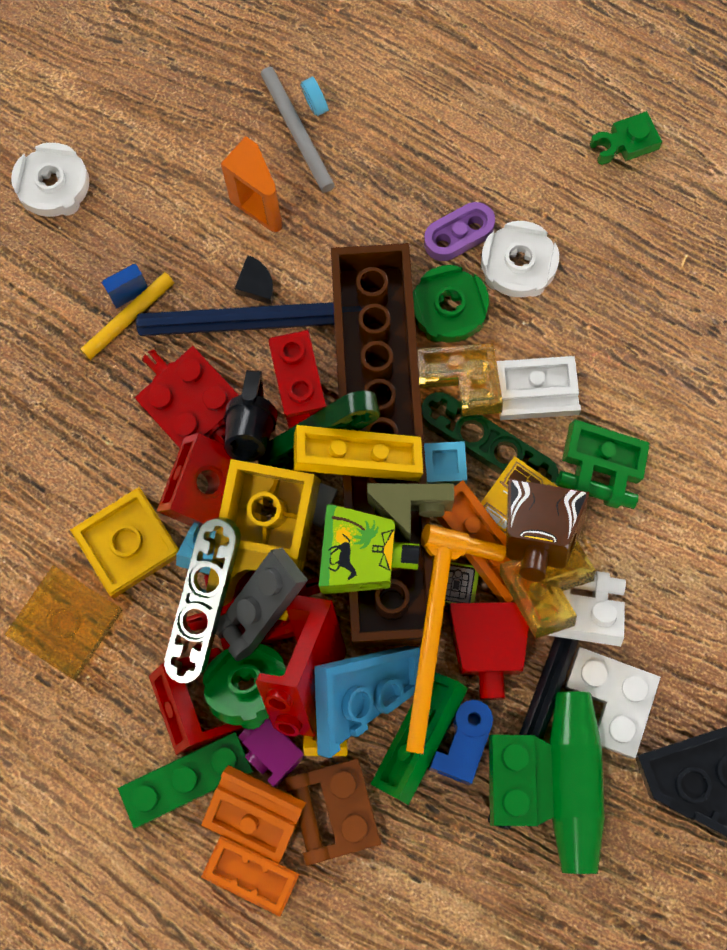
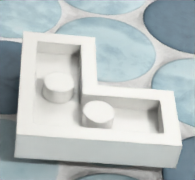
M579 647L565 689L590 692L592 699L604 703L598 722L602 748L631 759L636 758L661 677Z

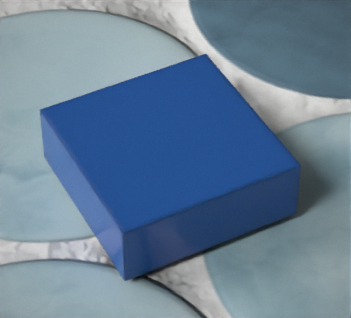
M132 264L102 281L116 309L135 299L148 287L136 264Z

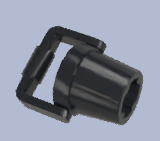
M247 370L242 395L232 398L226 406L224 416L226 424L224 448L230 457L239 461L255 462L260 460L265 455L271 433L276 427L278 413L276 407L264 398L262 371Z

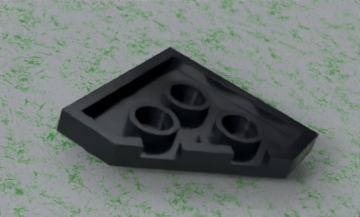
M727 726L636 756L635 759L650 799L727 839Z

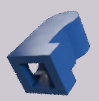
M469 700L460 705L454 715L455 733L448 753L446 755L436 751L429 768L430 771L468 786L473 782L493 724L492 711L487 704L479 700Z

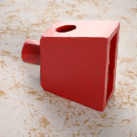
M531 602L450 603L448 617L460 675L479 676L480 700L505 699L504 676L520 675L523 672Z

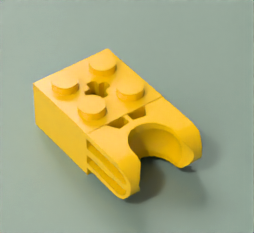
M230 460L219 517L234 521L239 528L241 537L223 606L232 601L239 580L245 574L256 571L270 550L283 548L303 573L321 479L316 475L239 460ZM269 501H273V506L277 508L274 517H271V520L267 521V517L261 514V509L263 505L269 507ZM220 526L215 533L214 540L216 544L212 559H216L224 564L225 559L216 558L219 546L229 543V538L223 535L224 528ZM210 568L206 591L215 590L219 584L218 574L212 568ZM287 610L283 612L278 620H289Z

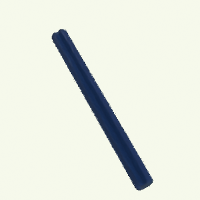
M333 302L141 313L136 318V328L140 336L335 325ZM360 306L342 307L343 313L362 310Z

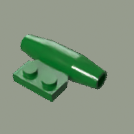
M579 691L556 693L550 744L535 735H489L490 826H538L552 818L561 871L568 874H598L605 821L602 744L592 695L590 692Z

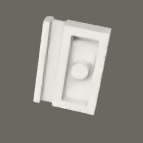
M575 356L496 361L495 377L500 420L574 416L580 414L581 405H579L578 397L579 388Z

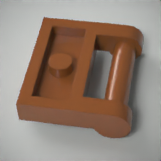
M359 758L284 779L287 792L291 791L292 796L306 802L299 818L306 852L302 853L305 866L381 845ZM319 783L321 784L335 839V844L324 847L308 786Z

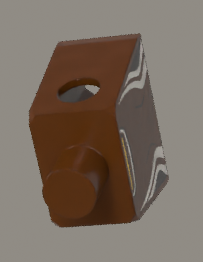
M509 479L506 557L510 560L521 561L519 574L522 578L528 581L539 582L545 579L547 566L559 569L567 566L585 522L589 492Z

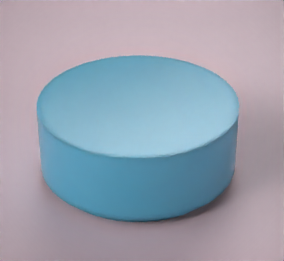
M312 76L302 81L300 86L313 114L318 117L329 111L326 100L315 78Z

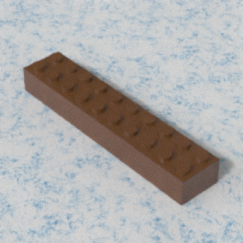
M409 243L331 248L338 396L341 398L356 391H371L375 393L380 417L359 431L421 437L423 475L419 482L343 475L344 508L376 516L380 515L368 504L367 483L427 484ZM360 306L362 310L343 313L342 307ZM411 511L410 543L420 544L418 570L392 568L390 588L349 592L353 648L421 645L433 559L421 545L422 531L426 524H430V518L420 516L419 511ZM395 531L394 542L408 543Z

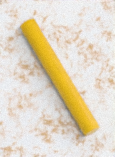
M165 272L160 275L83 345L80 351L89 360H92L137 318L138 314L143 313L175 284L172 278Z

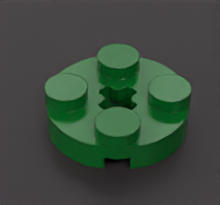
M444 265L433 268L421 277L420 283L413 291L415 323L424 332L426 338L432 342H460L470 338L483 328L489 307L487 288L475 274L472 276L462 271V267ZM450 296L453 302L459 301L461 305L456 306L455 311L442 309L440 305L444 304V297Z
M259 644L252 654L241 661H236L228 649L218 654L206 668L203 677V684L205 686L204 696L213 715L227 724L241 725L245 729L260 727L265 719L269 718V715L256 685V679L259 673L275 676L284 675L286 668L279 653L271 647ZM251 678H255L252 687L240 690L238 682L241 680L248 682Z

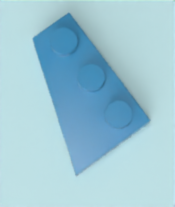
M407 645L314 666L317 753L319 756L331 758L341 750V743L351 736L359 737L368 730L367 724L381 713L389 714L414 695L420 647Z

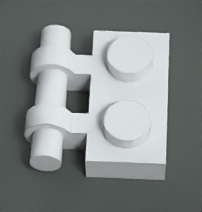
M572 567L562 569L547 568L545 579L540 581V583L555 585L556 592L541 590L536 634L621 647L624 639L625 602L608 600V593L623 596L626 580L612 578L610 573L596 571L595 575L573 572ZM575 588L593 591V597L570 594V590Z

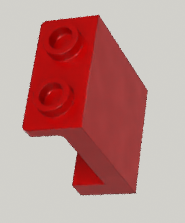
M309 329L271 337L268 340L288 429L326 407Z
M296 595L286 609L297 640L287 669L282 676L259 673L256 685L274 729L292 737L299 734L315 737L317 726L314 666L344 660L347 651L332 600Z

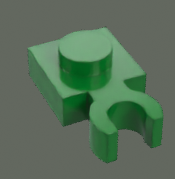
M646 111L614 122L611 133L598 132L594 134L591 138L590 147L604 146L608 149L599 153L597 161L598 164L603 165L610 163L615 155L619 153L622 154L625 161L657 151L660 149L662 140Z

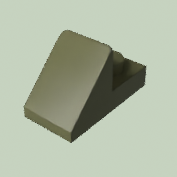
M367 483L368 504L381 517L394 520L395 531L406 542L410 543L411 511H419V515L423 517H440L445 514V511H452L454 484Z

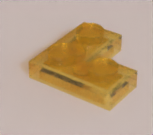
M493 343L417 349L420 388L458 386L462 416L502 413L503 400Z
M576 541L567 566L562 569L547 566L545 579L539 582L528 581L520 576L521 561L510 560L500 563L499 574L535 639L575 626L577 615L563 591L593 582L596 574L594 566L578 541Z

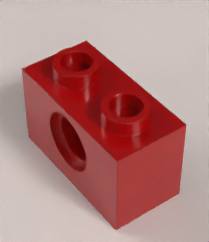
M200 433L184 437L156 512L189 526H192L194 522L199 523V529L206 521L218 518L230 460H236L226 453L224 444ZM199 474L204 475L208 482L205 494L197 486Z

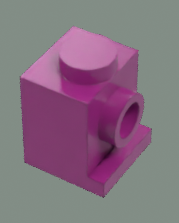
M269 718L265 719L264 723L256 729H244L239 736L242 743L250 750L245 755V758L261 774H264L268 769L273 773L267 780L273 787H278L306 757L304 752L286 735L273 728Z

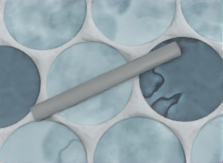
M273 67L263 69L261 77L322 193L331 191L335 184Z

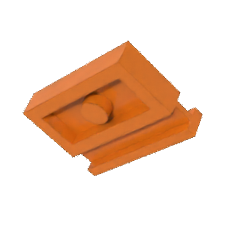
M228 765L222 772V778L214 792L201 826L280 864L306 802Z

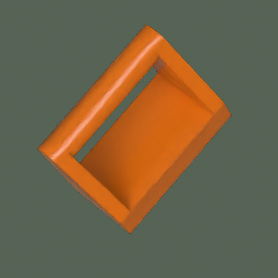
M245 136L221 162L230 202L270 231L279 232L283 224L275 183L258 144Z

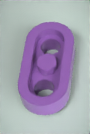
M472 202L431 223L424 235L425 251L435 260L448 261L483 243L494 231L495 214L493 210L484 203ZM472 223H477L481 226V228L478 230H474L470 228L469 225ZM446 241L449 245L447 247H440L436 243Z

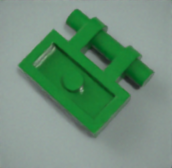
M575 419L569 424L562 461L577 465L574 475L560 471L556 485L562 488L589 492L590 497L603 500L604 505L617 509L623 506L634 509L638 502V494L626 491L627 481L637 484L644 479L650 443ZM593 471L609 475V485L591 480Z

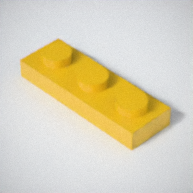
M297 425L294 432V471L419 482L423 475L421 437Z

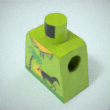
M327 504L319 577L320 591L322 594L390 588L392 568L418 570L420 544L394 542L395 521L392 519Z

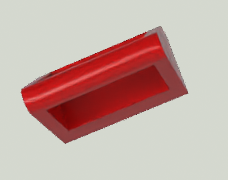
M220 648L211 649L208 665L221 653ZM190 656L177 659L183 663L182 670L185 672L192 666H196V663L190 661ZM164 663L149 675L176 755L191 751L245 729L241 725L225 724L202 732L186 684L178 683L171 679L166 673Z

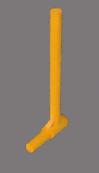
M431 524L425 525L421 535L422 547L425 548L430 556H434L406 746V752L424 754L450 563L465 554L502 562L506 556V547L504 545L471 538L468 533Z

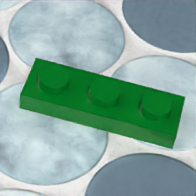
M435 672L424 754L406 752L412 712L411 705L371 782L372 786L409 805L468 690L465 685Z
M234 732L117 788L133 829H137L214 792L222 778V772L228 765L248 775L253 773L254 770L251 763L245 758L246 751L239 739L238 733Z

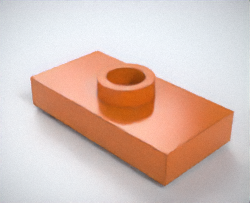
M220 836L201 878L281 917L300 873Z

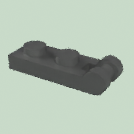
M283 548L270 550L226 613L220 616L216 635L220 639L225 638L230 645L228 651L236 661H241L254 652L308 581ZM240 624H242V626L246 630L244 634L238 628Z

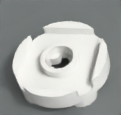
M43 143L35 146L36 151L27 157L23 154L15 163L11 175L12 186L23 207L34 214L45 217L75 214L89 189V174L82 159L77 156L76 152L64 144ZM51 174H56L58 181L55 184L46 186L42 182L43 179H49Z
M512 221L505 224L504 228L499 229L497 232L494 233L493 231L484 243L481 256V267L485 275L486 284L490 288L511 297H536L542 294L544 289L554 279L558 268L559 249L556 243L553 244L552 240L547 237L548 232L545 229L528 221ZM517 252L525 253L524 258L530 261V263L517 266L509 257H516Z

